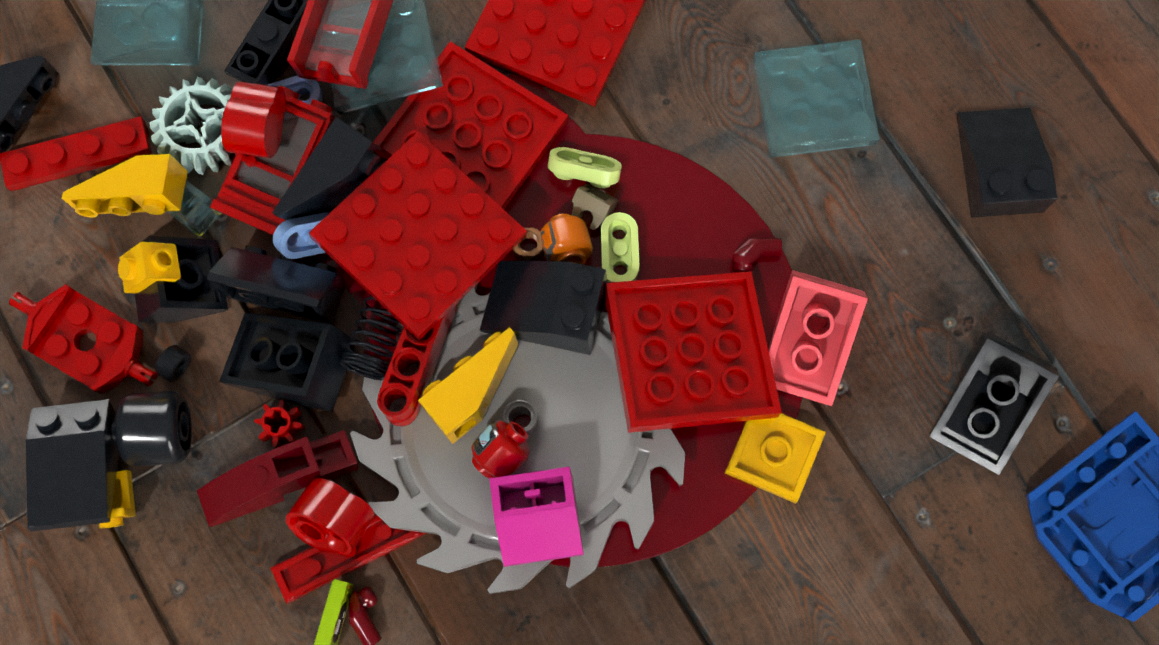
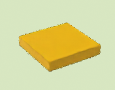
M783 413L778 418L746 421L725 474L796 504L826 432Z

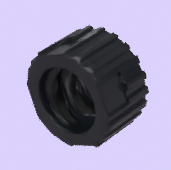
M178 345L169 346L158 358L155 364V372L169 382H174L189 367L192 359L191 354Z

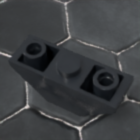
M268 0L225 68V73L241 82L263 85L283 75L290 65L287 58L308 0Z
M40 55L0 65V153L10 148L18 130L23 123L30 120L38 102L55 84V79L59 73Z

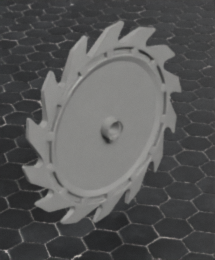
M477 285L457 303L456 313L430 384L436 380L443 381L454 372V366L466 356L473 357L484 348V342L493 335L480 331L489 294L485 296L478 295L476 293ZM601 312L591 355L517 340L519 345L484 419L453 445L422 406L415 421L403 427L391 424L379 409L377 403L383 380H373L364 377L362 390L383 427V434L375 440L355 431H352L350 435L359 461L399 489V495L394 501L369 502L368 504L374 513L390 528L435 534L441 537L440 547L418 558L417 564L448 574L493 559L501 560L503 563L493 515L490 481L473 465L471 450L474 440L493 421H503L509 424L519 415L525 414L531 417L528 426L524 427L528 434L526 441L530 448V454L528 459L513 475L570 466L574 480L584 555L570 557L571 562L566 581V587L571 588L596 571L611 530L616 522L624 521L629 525L635 549L640 548L654 523L650 481L652 469L655 467L664 468L679 486L683 485L685 452L671 429L628 433L608 313ZM402 324L396 325V327L403 330L404 326ZM429 330L420 340L428 339L432 335L433 330ZM396 335L397 341H399L401 335ZM409 364L404 369L403 375H414L419 370L420 364ZM396 399L391 404L390 411L397 412L402 410L406 405L407 399ZM553 560L508 567L503 565L502 571L487 590L489 594L520 590Z

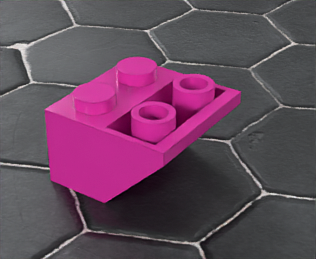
M570 466L489 478L494 521L504 567L584 555L574 480Z

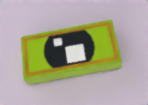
M336 579L332 581L314 645L338 644L354 584Z

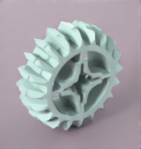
M198 76L195 84L192 86L184 79L182 89L177 90L175 87L170 86L169 91L172 95L169 98L159 96V102L163 107L152 109V114L156 120L149 122L150 129L154 132L151 136L152 142L159 146L157 148L158 153L171 154L188 171V174L195 168L198 174L204 175L207 166L213 172H218V163L221 161L231 166L232 161L229 156L232 153L224 149L221 135L216 139L221 133L223 112L226 103L231 97L232 89L226 84L220 86L218 81L213 78L206 84ZM212 104L221 107V109H203L200 105ZM198 117H200L203 121V127H201L202 135L199 133V128L197 127L198 125H200ZM186 142V144L196 142L201 145V148H186L178 144Z

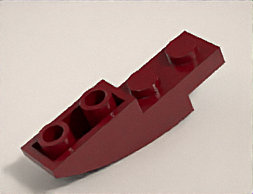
M345 430L311 442L308 441L307 437L268 451L227 471L198 489L197 494L210 528L285 501L284 495L305 488L314 478L328 480L358 469V463Z

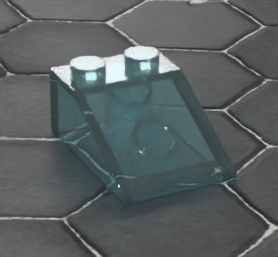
M96 0L91 52L92 65H199L204 0Z

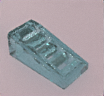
M187 180L181 210L166 211L197 237H201L221 214V212L210 208L213 200ZM195 197L193 201L186 207V209L182 213H180L185 208V206L192 200V198Z

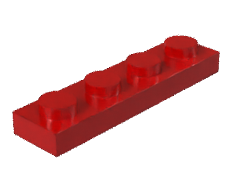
M139 116L0 153V162L5 187L12 192L124 162L138 155H150L153 153L146 122Z

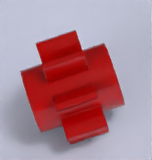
M284 400L279 401L278 407L270 408L264 404L265 413L262 419L254 420L264 430L258 438L265 442L273 437L272 444L275 448L281 447L282 442L296 441L294 437L297 431L305 430V426L296 420L302 412L297 407L287 412L288 406ZM283 418L287 421V425L280 426L278 431L273 428L274 423H280Z

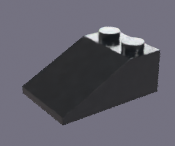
M1030 107L957 113L956 117L971 218L1044 213L1058 199L1052 162Z
M336 117L272 213L279 218L288 220L331 212L387 161L392 154Z
M501 260L496 269L480 331L489 334L503 333L510 327L515 333L517 340L591 355L605 299V284L608 283L606 269L562 261Z
M244 313L219 382L303 407L333 412L347 371L340 364V360L343 357V353L349 352L346 344L354 340L331 324ZM350 345V348H351L353 351H354L355 345Z
M987 331L933 428L930 437L999 475L1058 379L1057 368Z
M109 399L31 409L26 435L27 524L30 532L110 522L119 452L111 434V426L113 420H115L116 412Z

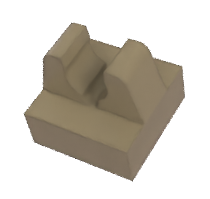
M587 183L577 189L572 199L574 203L572 216L581 218L583 212L589 210L593 215V221L589 228L595 230L602 225L607 216L614 212L619 200Z

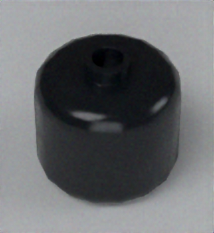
M177 391L132 393L120 401L116 410L115 420L112 422L111 434L123 461L128 465L138 467L178 464L186 459L191 448L192 422L188 403L182 394Z

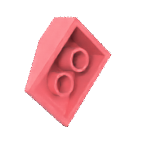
M795 270L791 271L768 348L777 390L829 406L833 405L868 300L865 291Z

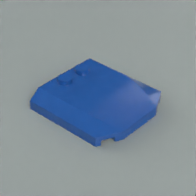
M1135 411L1025 495L1036 539L1086 600L1132 622L1138 620L1159 603V437Z

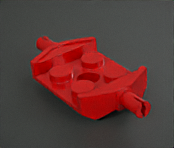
M63 285L39 302H34L20 292H16L12 296L20 300L21 303L10 298L9 305L25 313L28 317L22 348L94 391L102 394L114 389L127 376L139 380L148 387L154 382L146 378L145 375L154 380L157 379L158 373L140 364L141 362L138 360L143 346V330L75 291L70 286ZM87 333H94L96 335L94 347L88 351H81L79 342L82 336Z

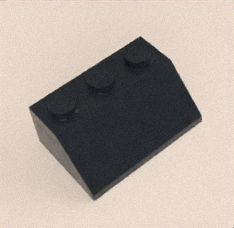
M246 245L244 250L231 247L209 271L207 280L228 299L331 325L334 324L346 285L345 281L337 273L338 270L332 266L316 263L315 267L303 265L302 260L298 258L289 259L283 254L280 255V258L267 256L265 250Z

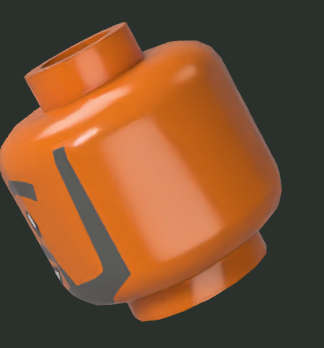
M558 214L552 217L541 229L540 237L547 261L573 262L584 265L590 257L593 246L587 225L583 219L569 214Z

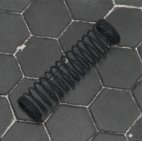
M370 295L363 299L366 307L359 310L362 319L355 321V326L358 330L351 332L350 336L354 341L346 344L349 352L343 353L340 364L357 375L381 381L384 380L390 364L373 356L356 353L350 348V345H360L371 352L392 358L394 353L384 347L361 342L355 338L354 334L363 333L373 340L390 346H397L398 341L381 333L363 330L358 323L367 322L375 328L394 335H401L402 330L383 321L368 319L362 314L363 311H371L388 321L401 324L397 319L382 314L385 313L393 316L387 310L370 307L367 304V300L377 301ZM380 325H383V326L392 328V329H394V330H396V331H393V330L384 328V327H382V326H380Z

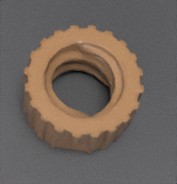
M534 227L525 228L527 236L523 240L533 238L537 242V247L531 251H524L520 247V242L513 248V252L520 261L539 260L544 252L540 237L541 231Z

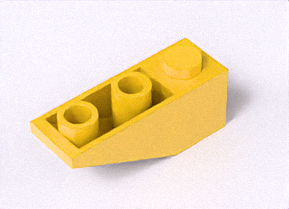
M171 154L138 155L64 191L61 199L73 207L77 214L90 218L97 217L98 214L129 216L131 213L139 212L162 215L165 211L181 210L188 171Z
M510 327L503 333L496 332L484 342L482 350L473 357L466 356L454 366L453 373L443 381L436 380L428 385L423 391V396L418 400L425 412L452 445L484 419L519 345L515 333Z

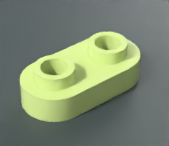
M558 147L550 151L548 169L559 179L583 180L598 188H608L618 183L620 179L622 165L614 158L567 147Z
M613 213L607 216L601 225L602 269H606L608 283L636 281L639 274L638 226L636 221L626 213ZM616 230H622L626 236L623 239H616L612 233ZM617 265H623L627 268V272L624 275H618L613 269Z

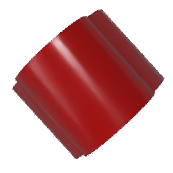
M241 81L236 82L231 97L226 103L221 125L222 144L227 152L265 158L275 156L282 138L283 118L286 108V97L282 87Z
M314 478L309 482L287 513L285 522L289 529L306 544L323 551H333L338 554L348 555L353 551L374 519L375 513L367 502L349 493L340 485L323 478Z

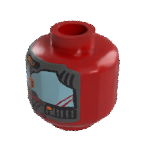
M503 421L491 422L474 440L471 446L473 465L487 478L513 475L528 459L530 454V448L526 441L528 439L527 432L518 423L513 421L509 424Z

